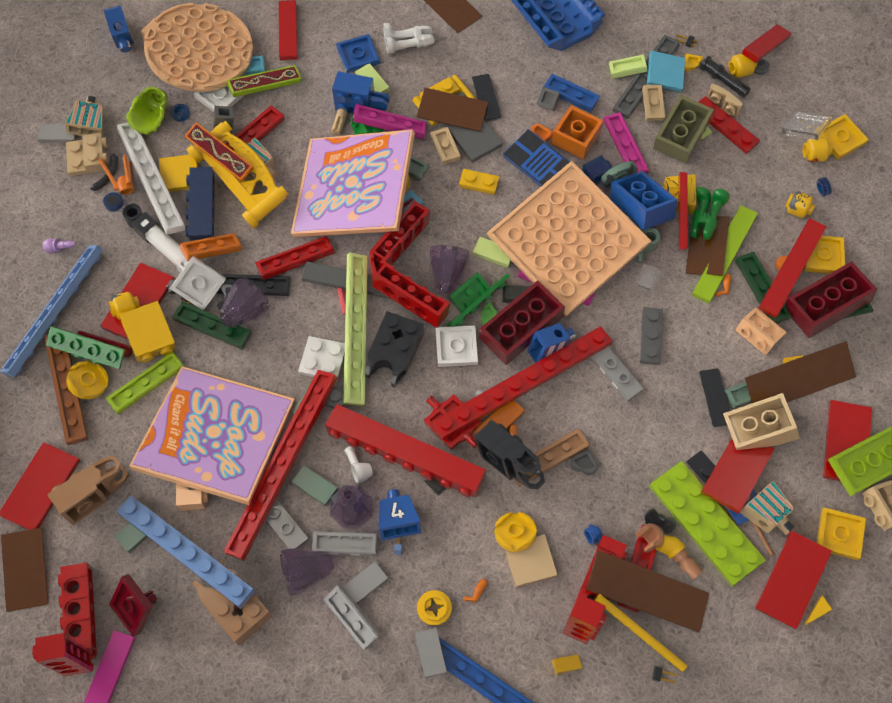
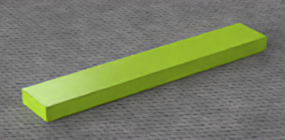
M740 205L728 227L723 276L706 274L707 265L692 296L708 304L710 303L758 214L757 212Z

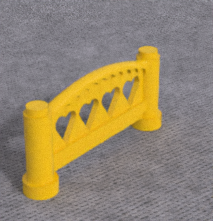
M224 121L217 125L210 133L223 143L229 142V147L234 148V152L254 167L252 173L256 174L254 180L241 182L195 145L191 144L186 150L197 163L205 159L213 167L217 175L245 206L247 210L242 216L255 229L260 225L259 221L283 202L289 194L282 186L279 188L276 186L263 160L250 146L231 134L230 131L233 129ZM262 181L263 186L268 188L267 192L253 195L256 183Z

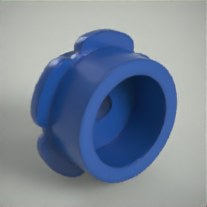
M590 524L588 528L584 529V535L589 544L600 543L603 533L598 526L595 527L593 524Z

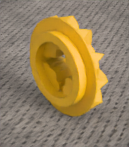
M438 590L424 593L417 603V613L420 619L429 626H439L446 622L452 611L449 597ZM431 600L434 601L436 606H443L438 609L437 617H435L433 611L428 610V608H431Z

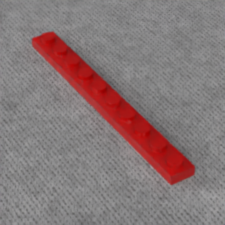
M600 326L432 421V426L441 439L445 440L612 345V339Z
M317 370L268 464L250 504L247 505L223 551L226 555L245 561L338 379L335 374Z

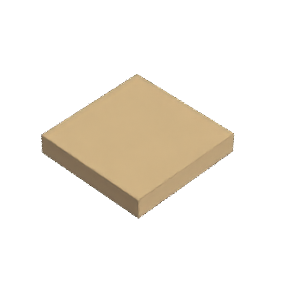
M545 534L536 536L532 546L524 551L511 552L505 550L515 587L557 577Z

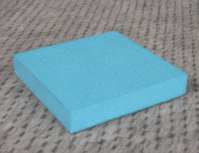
M651 51L649 53L647 85H662L663 89L681 92L684 82L685 58Z

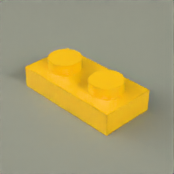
M463 169L459 187L495 195L499 176Z

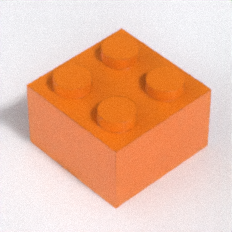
M570 105L553 131L551 144L584 160L601 134L603 120Z

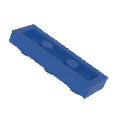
M551 74L544 85L548 89L561 93L560 99L590 113L600 98V95L554 74Z

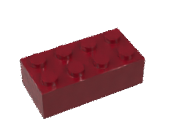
M851 261L788 297L785 306L791 314V319L808 338H811L872 302L878 289Z
M537 280L479 328V339L507 365L530 345L535 332L553 326L564 316L565 306Z

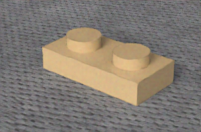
M644 85L642 92L646 121H664L665 110L662 85Z
M448 127L431 132L432 141L442 164L446 165L459 161L460 154Z

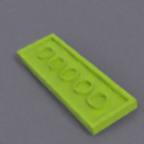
M682 461L649 485L651 490L731 587L766 561L720 505L701 492L704 486Z

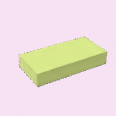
M644 54L609 62L612 79L647 72Z
M370 63L355 71L356 75L373 78L375 91L382 93L390 91L389 86Z
M479 237L473 250V256L508 268L511 260L493 241Z

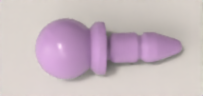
M48 238L43 242V249L47 253L60 252L61 249L71 248L76 243L70 240L61 241L58 238Z

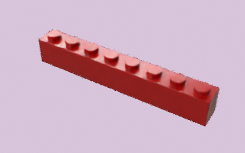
M336 404L325 424L327 432L331 437L347 440L346 442L353 447L360 446L367 453L374 456L378 454L391 464L396 462L409 472L414 470L427 480L431 481L434 478L440 481L439 484L447 489L452 487L459 490L458 492L465 497L472 496L476 498L486 477V469L338 404Z

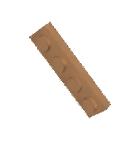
M578 428L534 454L540 461V470L542 473H545L588 449L589 443ZM530 475L528 481L535 479L538 475ZM513 478L518 488L521 487L522 484Z

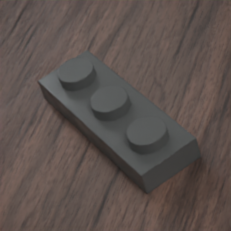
M643 307L640 363L660 365L663 309Z

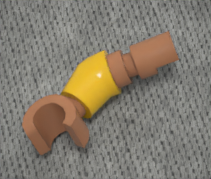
M648 523L634 534L637 537L645 538L649 545L644 548L645 552H651L656 549L667 555L669 559L672 558L676 563L679 562L680 569L683 572L686 571L692 579H695L703 572L693 558L687 556L688 552L684 549L686 546L677 537L663 535L656 525Z

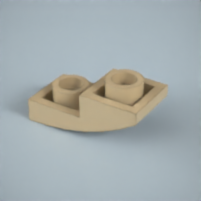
M713 83L711 84L707 98L715 104L722 105L721 109L728 115L738 117L743 105L742 102L724 88Z

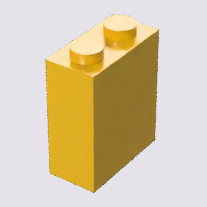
M158 301L119 314L137 363L149 362L159 355L166 356L176 349L174 339Z

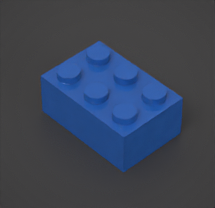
M644 171L612 181L610 200L643 230L675 218L677 199Z

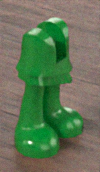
M704 187L696 188V200L699 203L698 210H694L692 215L691 238L698 239L701 228H704L703 238L704 240H710L717 228V215L721 207L730 198V194L726 190L716 189L713 195H711V192ZM711 200H712V206H711V209H710V213H709V214H706L707 209H708V207H709V205H710V203H711Z

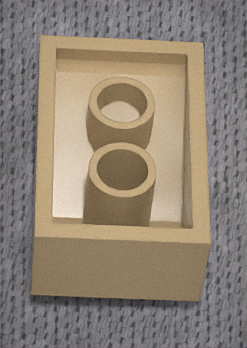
M783 393L723 413L736 450L778 446L800 439L796 423Z

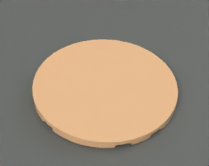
M186 3L165 10L154 19V22L147 28L144 36V53L151 70L164 82L187 91L207 92L228 86L227 80L241 77L246 72L253 55L251 34L242 20L230 11L222 10L219 6L204 3V5Z

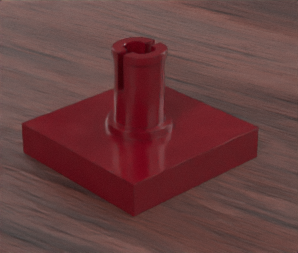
M130 574L121 577L109 605L132 637L141 633L153 608L152 604L156 603L157 597L156 594H153L152 590L143 593Z

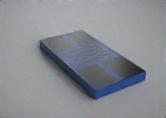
M529 129L503 153L504 158L540 187L570 163L568 159Z

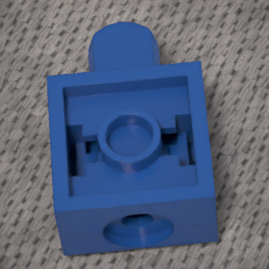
M337 72L332 87L335 110L344 109L348 113L354 114L356 104L383 111L387 109L390 97L386 93L374 90L373 78Z

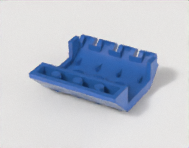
M511 0L547 47L563 51L591 37L603 23L602 18L605 16L600 7L595 6L594 0Z

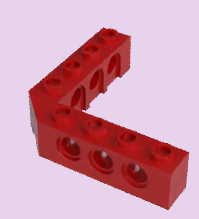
M414 201L401 215L399 231L386 232L369 251L372 285L376 290L438 328L448 316L450 302L441 296L437 297L429 292L425 286L421 287L412 281L411 277L404 276L392 266L429 224L430 210Z
M602 536L597 550L612 556L614 555L625 561L628 553L625 552L626 544L608 536ZM597 550L562 634L586 645L590 639L595 640L607 617V614L604 612L606 606L588 598L593 597L596 599L598 594L586 590Z
M87 562L60 567L61 574H58V584L61 587L59 606L62 609L60 628L63 630V633L35 638L32 655L37 663L67 677L93 672L94 665L91 659H96L97 644L92 567ZM79 584L78 591L72 593V588ZM80 605L79 613L73 615V609ZM78 627H81L82 631L80 635L74 637V631Z

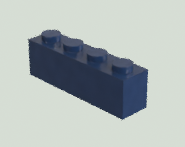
M190 167L189 175H186V183L189 186V191H186V202L189 203V208H186L185 213L186 220H189V222L185 226L186 237H189L190 241L214 237L215 175L213 167Z

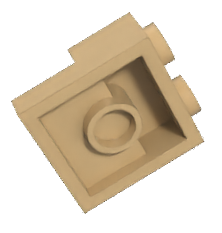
M101 133L82 135L83 140L66 142L67 173L69 176L104 171L98 159L102 158L105 164H109L108 154L105 153V149L108 148L106 137L103 138Z
M892 480L873 486L862 493L864 504L871 508L875 515L876 524L882 527L884 531L892 529Z

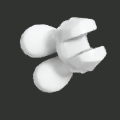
M383 23L387 54H393L396 51L417 46L419 49L432 45L435 42L432 35L433 30L430 26H415L414 28L396 31L393 30L390 23Z

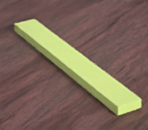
M348 253L343 404L363 407L365 405L368 256Z

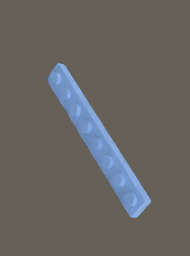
M98 245L87 247L0 370L1 373L6 376L15 377V375L22 371L26 359H29L34 354V348L44 339L47 329L54 325L59 312L68 305V299L78 291L80 282L89 275V269L99 261L103 249Z
M130 496L116 511L240 609L256 592L133 496Z

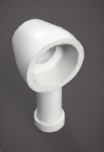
M353 446L347 447L344 450L350 461L355 482L359 484L369 479L373 475L371 465L358 461Z

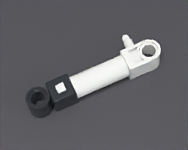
M135 203L126 205L122 210V215L127 225L134 228L135 232L147 243L150 242L176 265L181 273L188 261L184 257L180 245L169 235H166L158 222L147 212L143 213L139 205ZM203 258V259H199V260L202 261V262H204L207 258Z

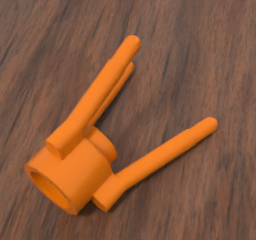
M123 155L125 176L119 177L117 182L102 158L98 159L112 182L115 191L119 190L121 195H128L134 192L131 162L127 161V155Z

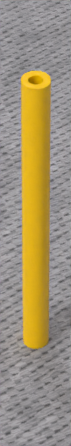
M599 594L596 597L595 601L605 605V610L681 672L687 668L686 663L604 596Z

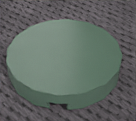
M633 161L623 162L605 172L601 180L605 187L609 185L611 187L612 181L629 176L632 173L635 174L638 168Z

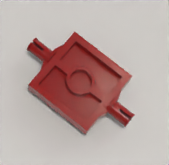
M454 394L441 403L433 396H430L426 402L433 408V411L424 419V424L451 451L464 441H467L473 449L476 448L477 444L472 434L482 424V421L478 420L447 439L442 440L432 426V421L463 403Z

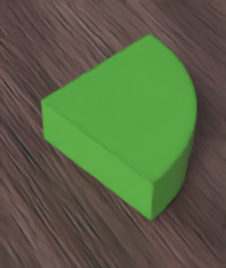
M488 302L481 312L482 326L498 313L491 302Z

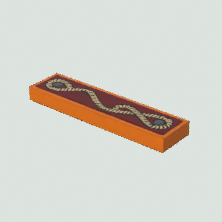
M197 122L184 136L242 182L254 168L249 162Z

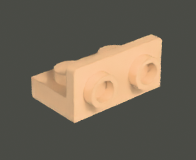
M756 307L742 319L736 328L740 335L765 355L787 333Z

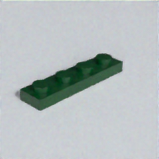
M751 252L738 257L735 262L757 301L761 304L772 282L755 252ZM785 304L776 318L765 313L776 324L786 321L791 317Z
M181 301L172 316L173 320L241 350H243L252 334L249 329Z

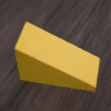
M823 595L818 598L807 617L806 625L832 610Z
M579 655L552 660L555 675L582 668Z

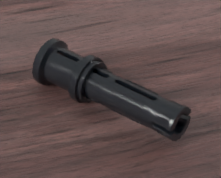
M708 56L699 68L712 75L711 78L723 82L743 98L751 90L750 87L724 70L725 68L722 64L719 65L714 62L711 56Z

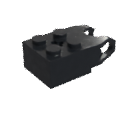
M386 311L368 352L365 377L370 379L379 368H389L392 371L390 383L395 388L398 382L406 375L424 335V324Z
M490 420L474 436L481 457L510 481L514 478L522 485L537 490L545 483L538 457L523 445L522 440L517 435L512 436L508 433V430L501 423L497 424ZM530 475H538L540 477L538 483L532 484L528 481Z

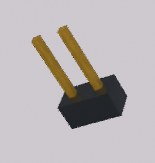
M658 666L654 667L653 681L660 682L663 680L676 684L675 681L661 678L662 673L677 676L676 674L662 671V668Z

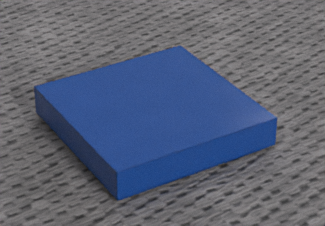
M369 34L336 43V48L347 73L357 71L369 63L371 66L380 64L379 56Z

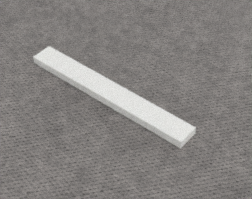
M128 123L118 124L117 130L166 235L185 231L182 218L141 133L132 129Z

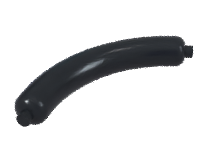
M112 154L109 171L114 176L118 166V157ZM107 174L92 184L90 189L97 191L104 187L110 181Z

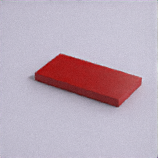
M139 263L121 293L130 292L133 297L137 296L140 307L156 301L160 305L168 292L166 286L170 280L175 278L167 273ZM109 311L100 327L128 340L121 320L117 319L116 316L113 317L111 311Z
M830 400L823 478L840 481L828 459L870 438L872 407Z
M731 439L701 492L739 514L775 448L769 446L736 450L733 439Z
M43 442L1 508L0 517L27 530L40 528L54 505L47 494L56 485L63 484L69 480L80 459Z
M790 531L754 609L793 629H797L832 550L794 531Z

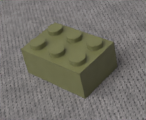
M680 94L655 138L653 149L687 164L711 121L714 109Z

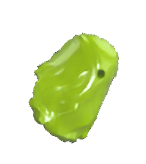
M148 87L134 98L131 104L132 107L126 116L131 128L138 133L146 135L157 131L165 116V109L168 106L166 92L157 87Z

